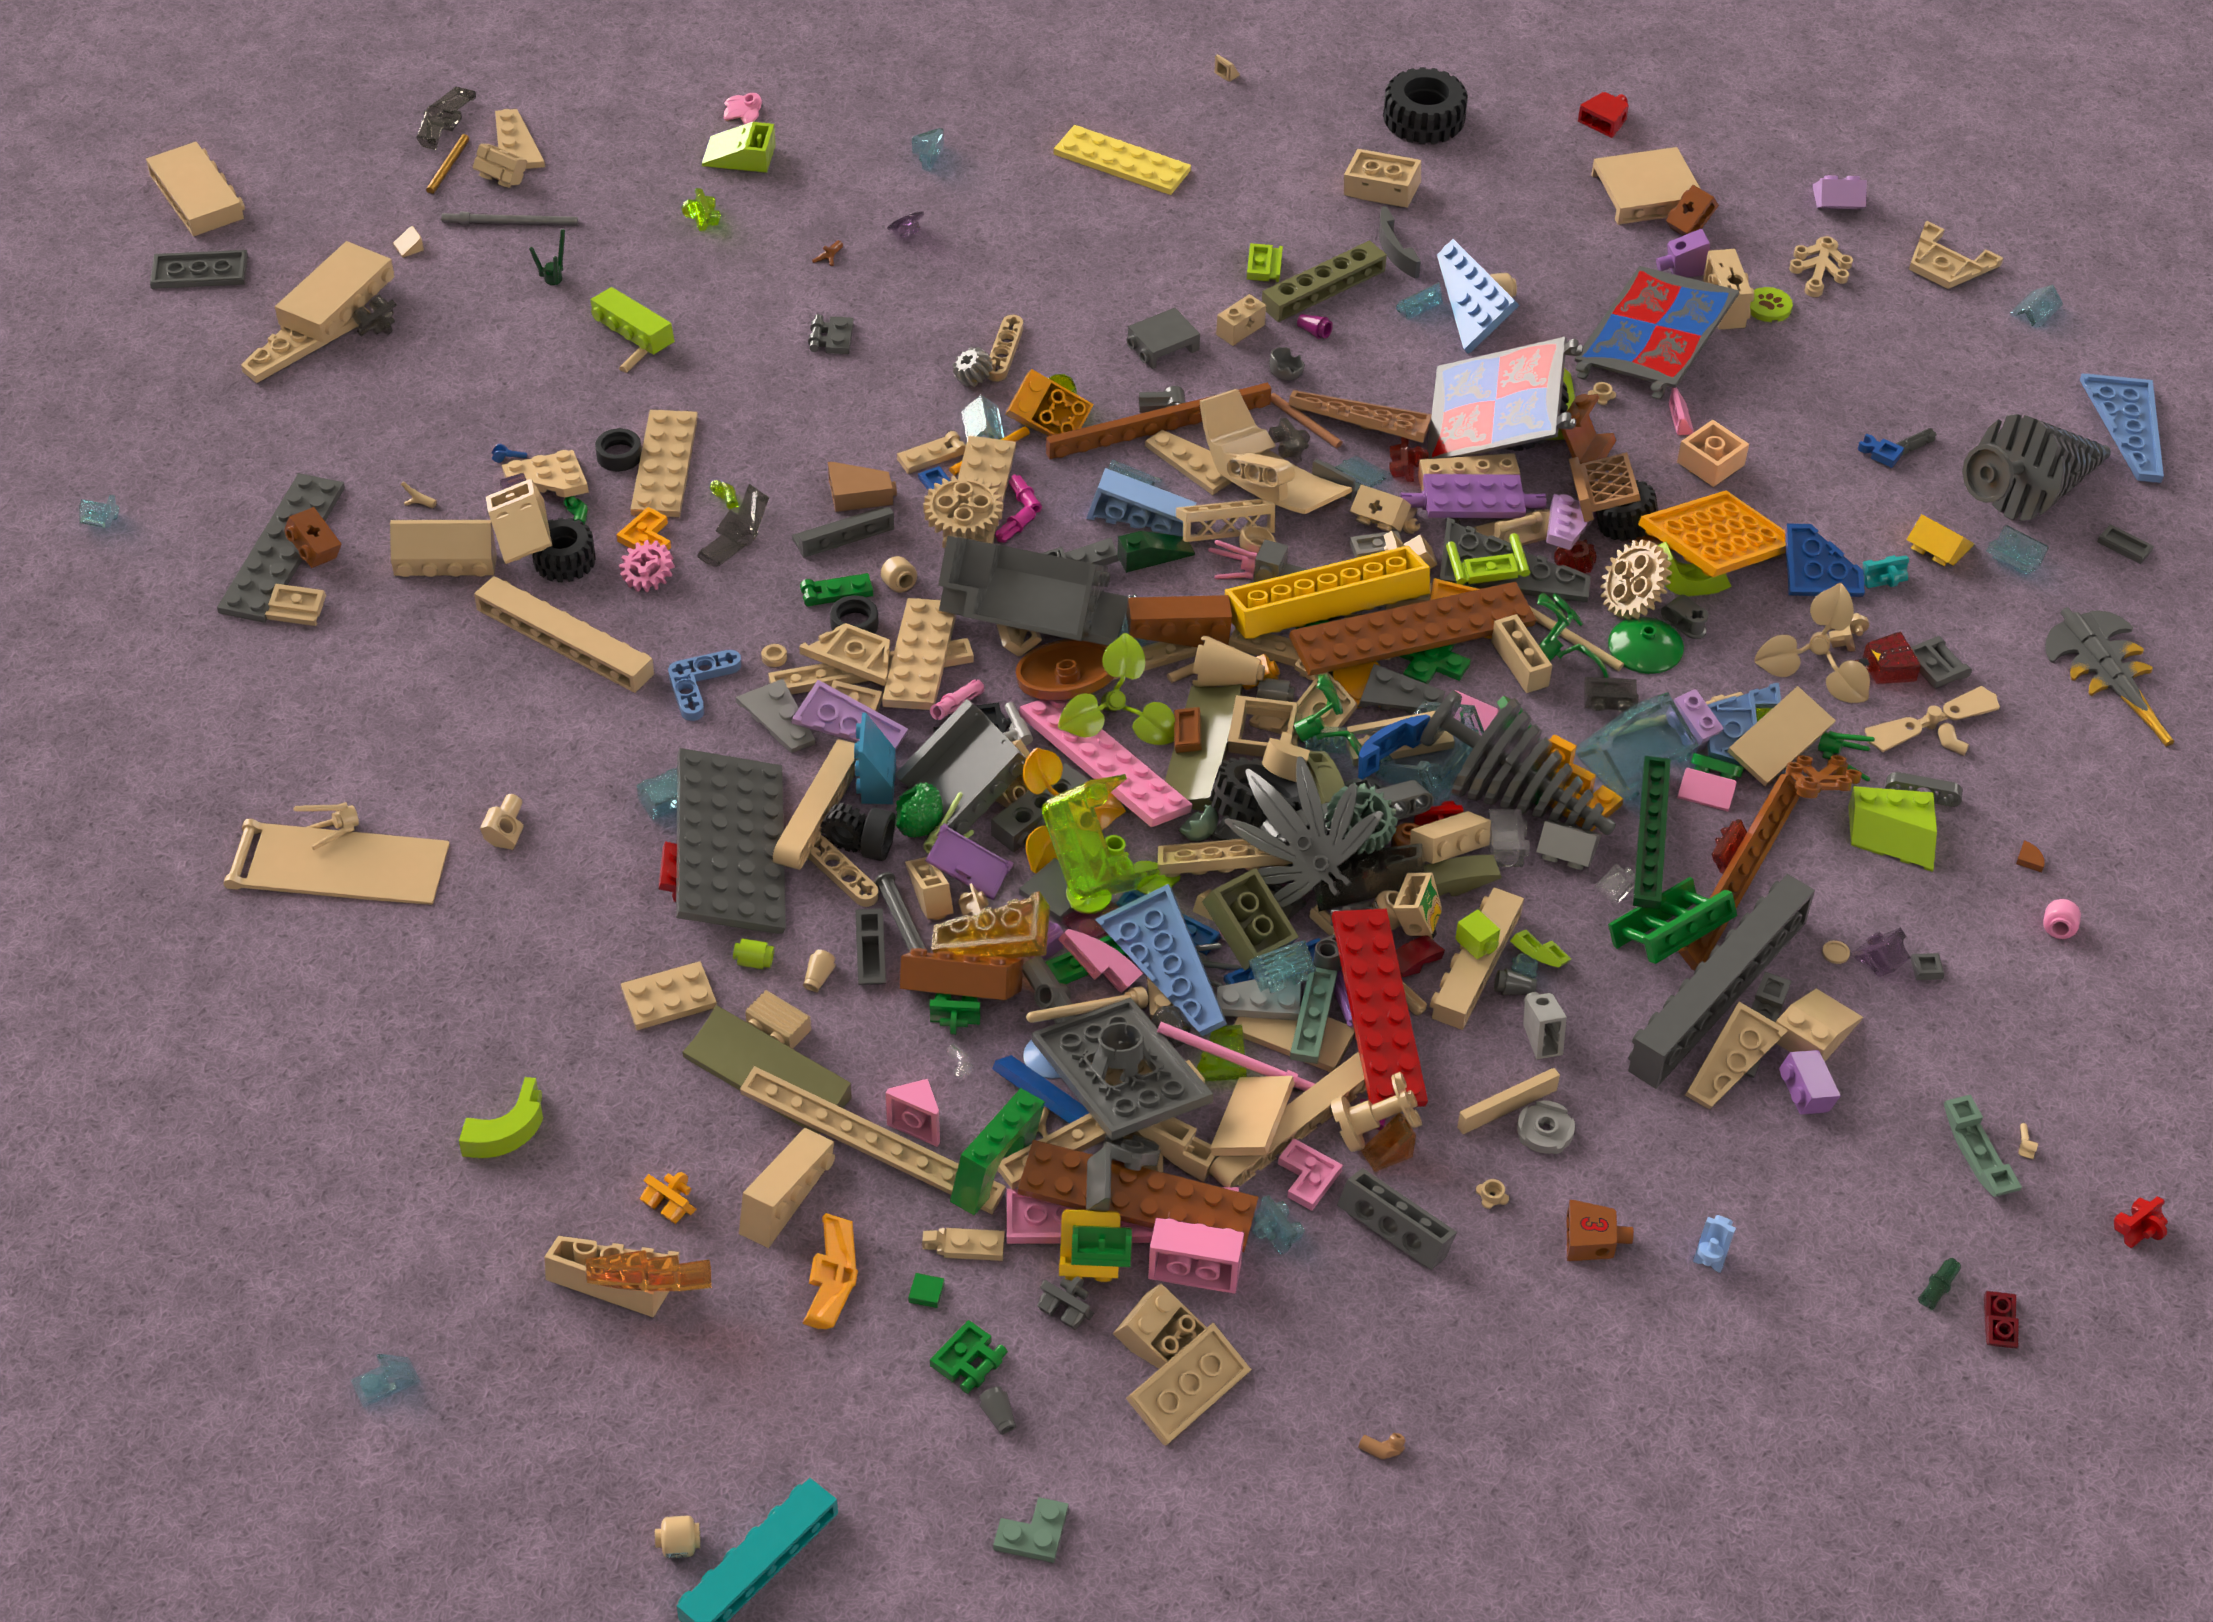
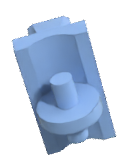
M1716 1215L1715 1219L1707 1218L1693 1262L1711 1266L1715 1271L1721 1273L1736 1230L1732 1226V1220L1720 1215Z

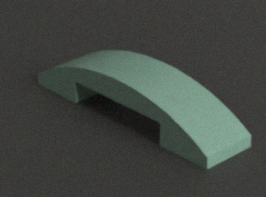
M1971 1094L1945 1101L1946 1115L1955 1140L1978 1181L1994 1197L2020 1191L2022 1186L2009 1164L2003 1165L1981 1125L1983 1116Z

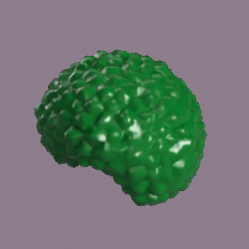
M927 782L916 784L912 790L908 789L899 796V800L896 801V826L904 836L916 838L929 835L941 822L943 803L939 790L933 787L932 784Z

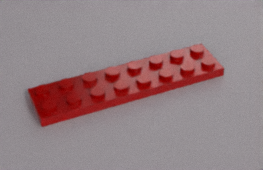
M1387 908L1333 911L1331 918L1368 1099L1373 1105L1395 1096L1391 1077L1393 1074L1401 1072L1406 1081V1092L1412 1090L1418 1104L1417 1107H1426L1428 1098Z

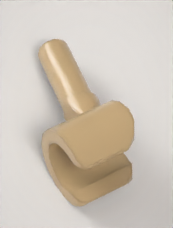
M2022 1123L2020 1124L2022 1138L2019 1155L2034 1159L2038 1143L2029 1141L2027 1124Z

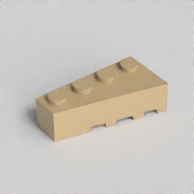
M558 1236L544 1257L547 1281L650 1317L655 1316L679 1276V1252L675 1251L661 1254L654 1253L652 1248L642 1247L641 1251L624 1249L623 1244L612 1243L610 1246L597 1245V1242L593 1240Z

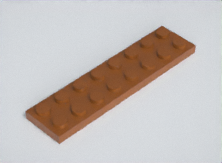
M1033 1140L1017 1194L1076 1210H1086L1087 1161L1093 1155ZM1111 1160V1199L1108 1211L1118 1212L1121 1216L1120 1221L1154 1229L1156 1218L1174 1219L1178 1222L1190 1224H1204L1207 1227L1219 1229L1229 1228L1244 1233L1242 1252H1245L1258 1203L1257 1196L1141 1167V1170H1131L1124 1166V1162Z

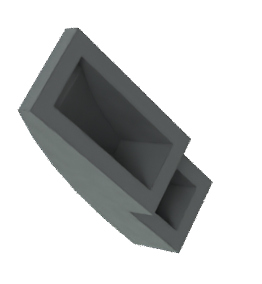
M883 908L855 910L858 985L886 984Z

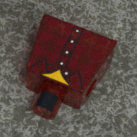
M1901 631L1868 642L1863 658L1855 660L1866 667L1876 684L1915 682L1921 667L1920 662Z

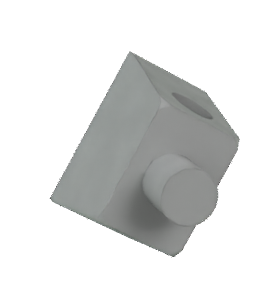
M1537 992L1527 994L1524 998L1523 1026L1536 1060L1563 1055L1567 1018L1553 994L1540 995Z

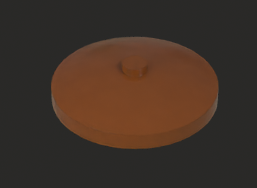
M1074 639L1058 640L1042 645L1027 653L1017 664L1016 678L1018 686L1027 695L1043 700L1073 699L1080 694L1096 692L1114 679L1105 671L1102 663L1103 654L1109 645Z

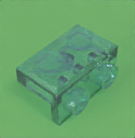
M2006 525L2003 527L1999 538L1989 543L1986 552L1992 554V558L1999 562H2008L2014 565V569L2018 572L2030 574L2041 566L2049 547Z

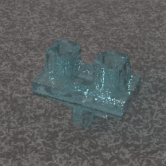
M1270 1195L1264 1196L1261 1199L1260 1208L1254 1214V1221L1257 1224L1253 1228V1233L1257 1238L1267 1237L1279 1253L1284 1254L1289 1251L1292 1243L1301 1240L1305 1229L1300 1222L1290 1223L1288 1221L1289 1208L1284 1201L1274 1202Z

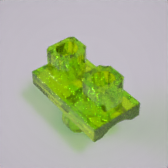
M696 188L695 200H686L681 206V210L685 217L695 218L699 231H705L708 225L716 226L719 224L721 214L719 210H714L716 206L715 198L705 196L703 189Z

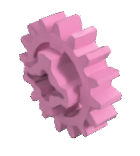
M645 540L643 546L637 542L636 549L628 548L629 555L621 557L624 563L619 564L622 571L620 574L628 587H634L637 592L642 587L645 592H649L652 586L657 590L660 582L662 584L667 583L665 580L666 576L672 577L673 574L670 569L675 568L670 551H668L664 544L660 546L656 540L652 545L648 540Z

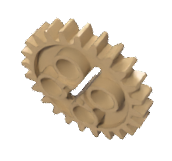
M964 474L958 480L954 475L951 476V481L943 478L942 485L934 483V489H928V495L924 497L923 509L925 520L929 521V527L935 526V533L943 531V537L952 534V536H961L962 538L971 536L975 540L976 534L984 537L985 530L993 532V526H999V519H1002L1003 502L1002 495H998V488L992 489L991 482L984 485V478L974 481V475L969 480L965 479Z
M1641 539L1639 543L1634 540L1632 546L1624 545V552L1617 550L1618 557L1616 559L1610 558L1613 564L1605 566L1608 574L1603 575L1601 578L1606 580V583L1600 586V588L1606 590L1601 594V597L1606 599L1603 604L1609 607L1608 611L1622 619L1630 620L1632 617L1639 619L1640 613L1645 616L1647 615V608L1655 610V601L1662 602L1660 594H1667L1664 585L1671 583L1666 577L1672 574V571L1667 569L1671 565V562L1666 560L1669 555L1663 552V548L1651 541L1647 542Z

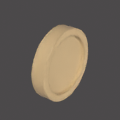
M1833 940L1824 944L1822 954L1827 961L1834 964H1842L1849 959L1850 950L1843 942Z

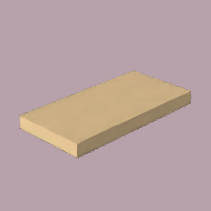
M1797 686L1731 745L1727 752L1766 787L1787 767V763L1793 762L1798 755H1801L1832 727L1836 720Z
M1238 1017L1232 1027V1034L1290 1056L1297 1020ZM1328 1017L1318 1064H1308L1328 1072L1335 1070L1355 1036L1354 1028H1350L1347 1024Z
M1293 1076L1239 1077L1210 1147L1212 1156L1267 1155L1295 1085Z
M1212 1323L1126 1399L1160 1442L1166 1446L1249 1373L1251 1368L1217 1326Z

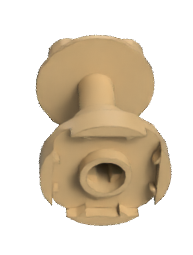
M1401 1072L1393 1074L1391 1077L1396 1095L1372 1105L1371 1101L1368 1100L1351 1107L1343 1095L1331 1100L1335 1121H1339L1342 1131H1340L1341 1136L1351 1152L1364 1149L1363 1133L1380 1127V1120L1402 1111L1412 1128L1422 1126L1417 1110L1413 1109L1418 1106L1412 1090L1406 1092L1405 1088H1407Z

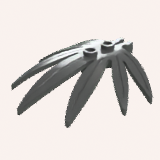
M1299 756L1296 764L1297 788L1302 809L1310 826L1308 830L1289 802L1271 784L1252 770L1246 769L1245 772L1249 785L1259 806L1277 831L1290 843V846L1288 847L1285 843L1264 830L1245 822L1227 818L1225 823L1237 835L1254 847L1280 859L1293 862L1292 867L1275 866L1258 870L1266 885L1281 884L1295 880V882L1283 887L1273 895L1281 909L1301 899L1322 880L1327 882L1330 891L1335 896H1338L1340 892L1336 888V882L1330 875L1333 874L1336 879L1342 880L1346 886L1352 884L1346 876L1341 874L1338 866L1350 858L1367 841L1378 826L1384 813L1377 811L1365 817L1350 830L1343 840L1350 825L1357 799L1358 786L1351 784L1337 804L1332 818L1330 834L1327 836L1317 786L1303 757Z

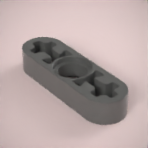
M1893 772L1886 778L1885 789L1919 791L1917 790L1918 788L1924 787L1930 789L1931 791L1929 792H1933L1934 804L1956 807L1962 802L1963 789L1955 782L1901 772Z

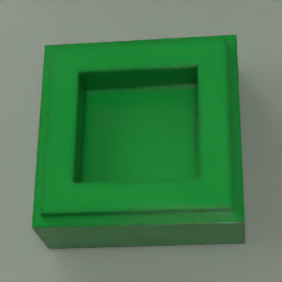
M915 1273L908 1297L909 1303L938 1308L945 1284L944 1278Z

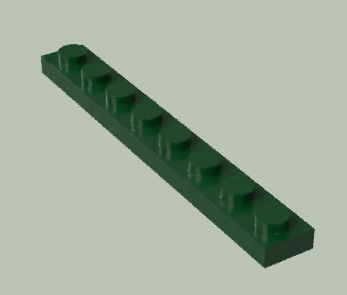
M1644 756L1633 906L1660 909L1671 763V759Z

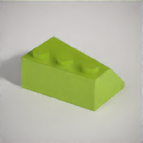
M1854 786L1848 805L1851 846L1882 856L1884 854L1899 858L1900 862L1907 864L1911 862L1933 872L1937 838L1933 792Z

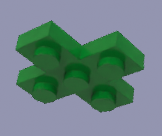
M1455 644L1399 656L1411 661L1403 675L1425 684H1429L1436 672L1460 681L1469 668L1471 659L1451 652Z

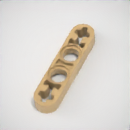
M1008 315L1002 320L990 353L991 360L993 361V370L989 372V380L1002 381L1008 374L1023 332V319L1018 315ZM1012 325H1014L1013 331L1009 330V327H1011ZM1004 339H1011V340H1013V341L1007 343V342H1003L1002 340H1004ZM1005 354L1007 357L999 358L997 355Z
M820 835L808 859L858 905L863 907L874 905L878 901L877 885L831 842ZM829 860L839 861L838 865L832 867L825 863ZM847 875H852L856 877V880L853 882H845L844 880H842V878Z

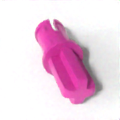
M1012 475L1009 485L1015 492L1017 501H1021L1024 506H1030L1035 513L1040 512L1042 504L1034 496L1032 487L1027 486L1020 475Z
M1026 505L1015 516L1008 517L1007 523L995 532L997 541L1006 543L1017 532L1021 533L1023 527L1035 519V511Z

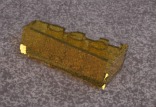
M1038 891L1030 894L1031 897L1020 901L1018 898L1007 901L1008 905L999 908H985L981 910V913L971 917L964 915L933 926L931 950L933 953L950 951L956 955L977 954L980 956L1006 958L1046 955L1050 906L1041 892Z

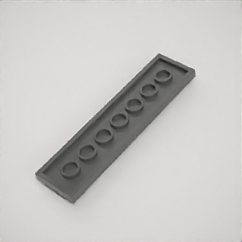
M298 473L217 606L218 613L263 623L267 621L265 613L270 608L268 604L275 584L288 585L303 560L295 545L287 539L284 532L289 516L315 507L324 521H326L345 489L344 482Z

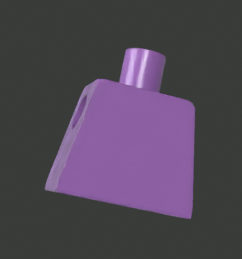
M1699 229L1669 241L1667 244L1668 255L1656 258L1659 271L1670 269L1672 274L1683 277L1704 275L1708 251H1710V243L1703 229Z

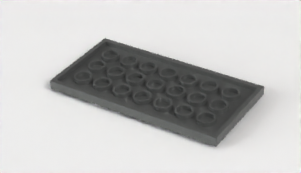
M679 748L677 754L676 918L775 934L784 933L786 928L784 866L773 862L775 846L784 832L782 765Z

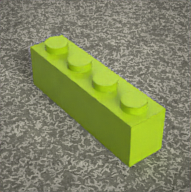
M610 287L590 299L591 313L596 321H600L612 331L637 344L641 349H645L654 355L675 342L671 322L615 288Z

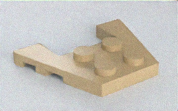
M1926 221L1909 270L1950 289L2000 267L2003 257L1985 249L1973 261L1936 243L1943 236L1944 229Z
M1299 658L1294 665L1295 670L1310 678L1313 682L1296 702L1298 703V712L1303 714L1302 719L1312 714L1315 715L1326 707L1327 698L1316 687L1318 685V675L1327 673L1334 684L1342 704L1343 714L1336 715L1333 708L1321 716L1325 724V729L1322 730V733L1338 732L1357 709V703L1328 672L1308 676ZM1254 715L1249 722L1253 727L1282 734V732L1287 733L1289 719ZM1314 736L1306 741L1328 745L1334 737L1318 740Z

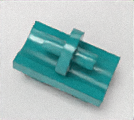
M1893 555L1886 557L1884 560L1864 561L1865 586L1872 588L1888 584L1889 587H1896L1899 582L1908 581L1907 567L1909 557L1906 555L1899 557Z

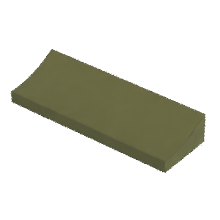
M1242 684L1226 687H1197L1191 685L1185 709L1200 707L1202 750L1176 753L1174 746L1165 782L1191 802L1193 810L1205 811V805L1212 806V801H1209V797L1219 765L1226 759L1236 695L1242 696Z
M718 1005L715 1006L695 1038L682 1051L685 1059L740 1090L755 1066L841 1108L852 1099L851 1082ZM775 1111V1112L779 1113L780 1115L784 1116L785 1118H787V1119L791 1120L792 1122L796 1123L797 1125L801 1126L802 1128H807V1129H809V1130H811V1131H813V1132H815V1133H817V1134H820V1133H821V1132H819V1131H817V1130H815V1129H813V1128H811V1127H809V1126H807V1125H805V1124H802V1123H800V1122H798V1121H796V1120H794V1119H792V1118H790V1117H788V1116H786V1115H784V1114H782V1113H780V1112H778V1111Z

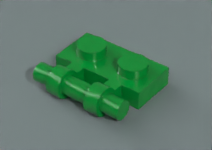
M968 1320L930 1359V1367L951 1382H954L960 1375L965 1377L966 1379L962 1382L960 1388L964 1393L969 1394L975 1387L979 1388L984 1383V1377L992 1369L996 1370L1002 1364V1358L1008 1351L1001 1344L994 1350L990 1349L988 1346L992 1342V1336ZM977 1357L983 1359V1362L975 1369L970 1364Z

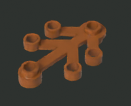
M1798 755L1796 762H1789L1786 767V774L1796 780L1795 788L1797 789V795L1810 799L1817 798L1821 790L1850 791L1851 785L1859 784L1862 773L1858 770H1848L1847 759L1840 755H1832L1831 759L1827 761V766L1820 772L1812 767L1813 759L1806 755ZM1802 770H1803L1809 777H1805V776L1802 774Z

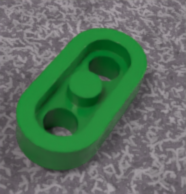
M1693 753L1691 763L1695 764V770L1710 773V769L1721 772L1720 777L1735 780L1736 776L1741 777L1744 770L1742 766L1698 753Z

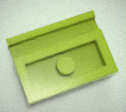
M1250 243L1246 280L1269 281V279H1276V282H1279L1283 246L1273 248V245Z

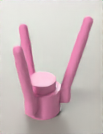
M1215 540L1216 545L1236 553L1211 547L1208 548L1209 552L1242 561L1241 570H1245L1242 573L1215 575V579H1253L1257 553L1246 551L1219 540Z

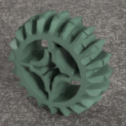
M1365 783L1360 784L1357 788L1356 803L1361 805H1355L1350 825L1343 840L1350 830L1365 817L1377 811L1383 812L1384 815L1373 831L1374 834H1371L1367 841L1357 850V854L1363 853L1364 850L1367 854L1373 853L1374 850H1381L1384 845L1391 841V837L1396 832L1397 828L1395 825L1398 821L1394 817L1396 809L1389 807L1391 800L1383 798L1384 792L1376 793L1375 786L1367 789ZM1346 786L1331 797L1332 800L1327 804L1326 809L1328 811L1325 814V819L1329 820L1326 827L1328 829H1331L1335 809L1348 788Z

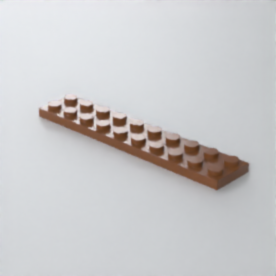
M1515 581L1291 630L1289 638L1308 676L1491 636L1494 630V621L1517 614L1526 628L1534 626L1537 619Z

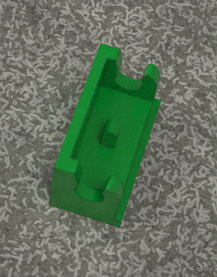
M1073 1225L1071 1265L1131 1267L1132 1228Z

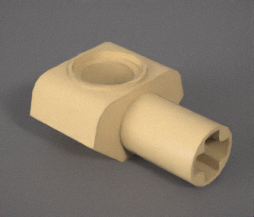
M508 794L505 796L501 807L489 808L480 829L483 838L493 846L514 849L524 827L516 819L522 806L520 797Z

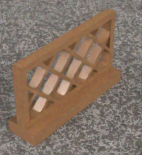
M1627 452L1580 464L1578 457L1569 459L1584 522L1594 520L1592 512L1641 501Z

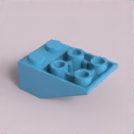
M862 713L861 723H856V739H860V741H857L854 745V759H858L855 762V776L860 777L856 779V794H861V804H893L896 749L869 715Z

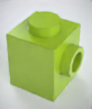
M1477 909L1457 923L1455 940L1478 960L1497 949L1501 929Z

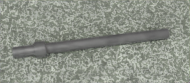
M460 212V214L442 213L441 216L442 223H460V225L482 223L578 226L579 221L578 217L487 215L470 214V212Z

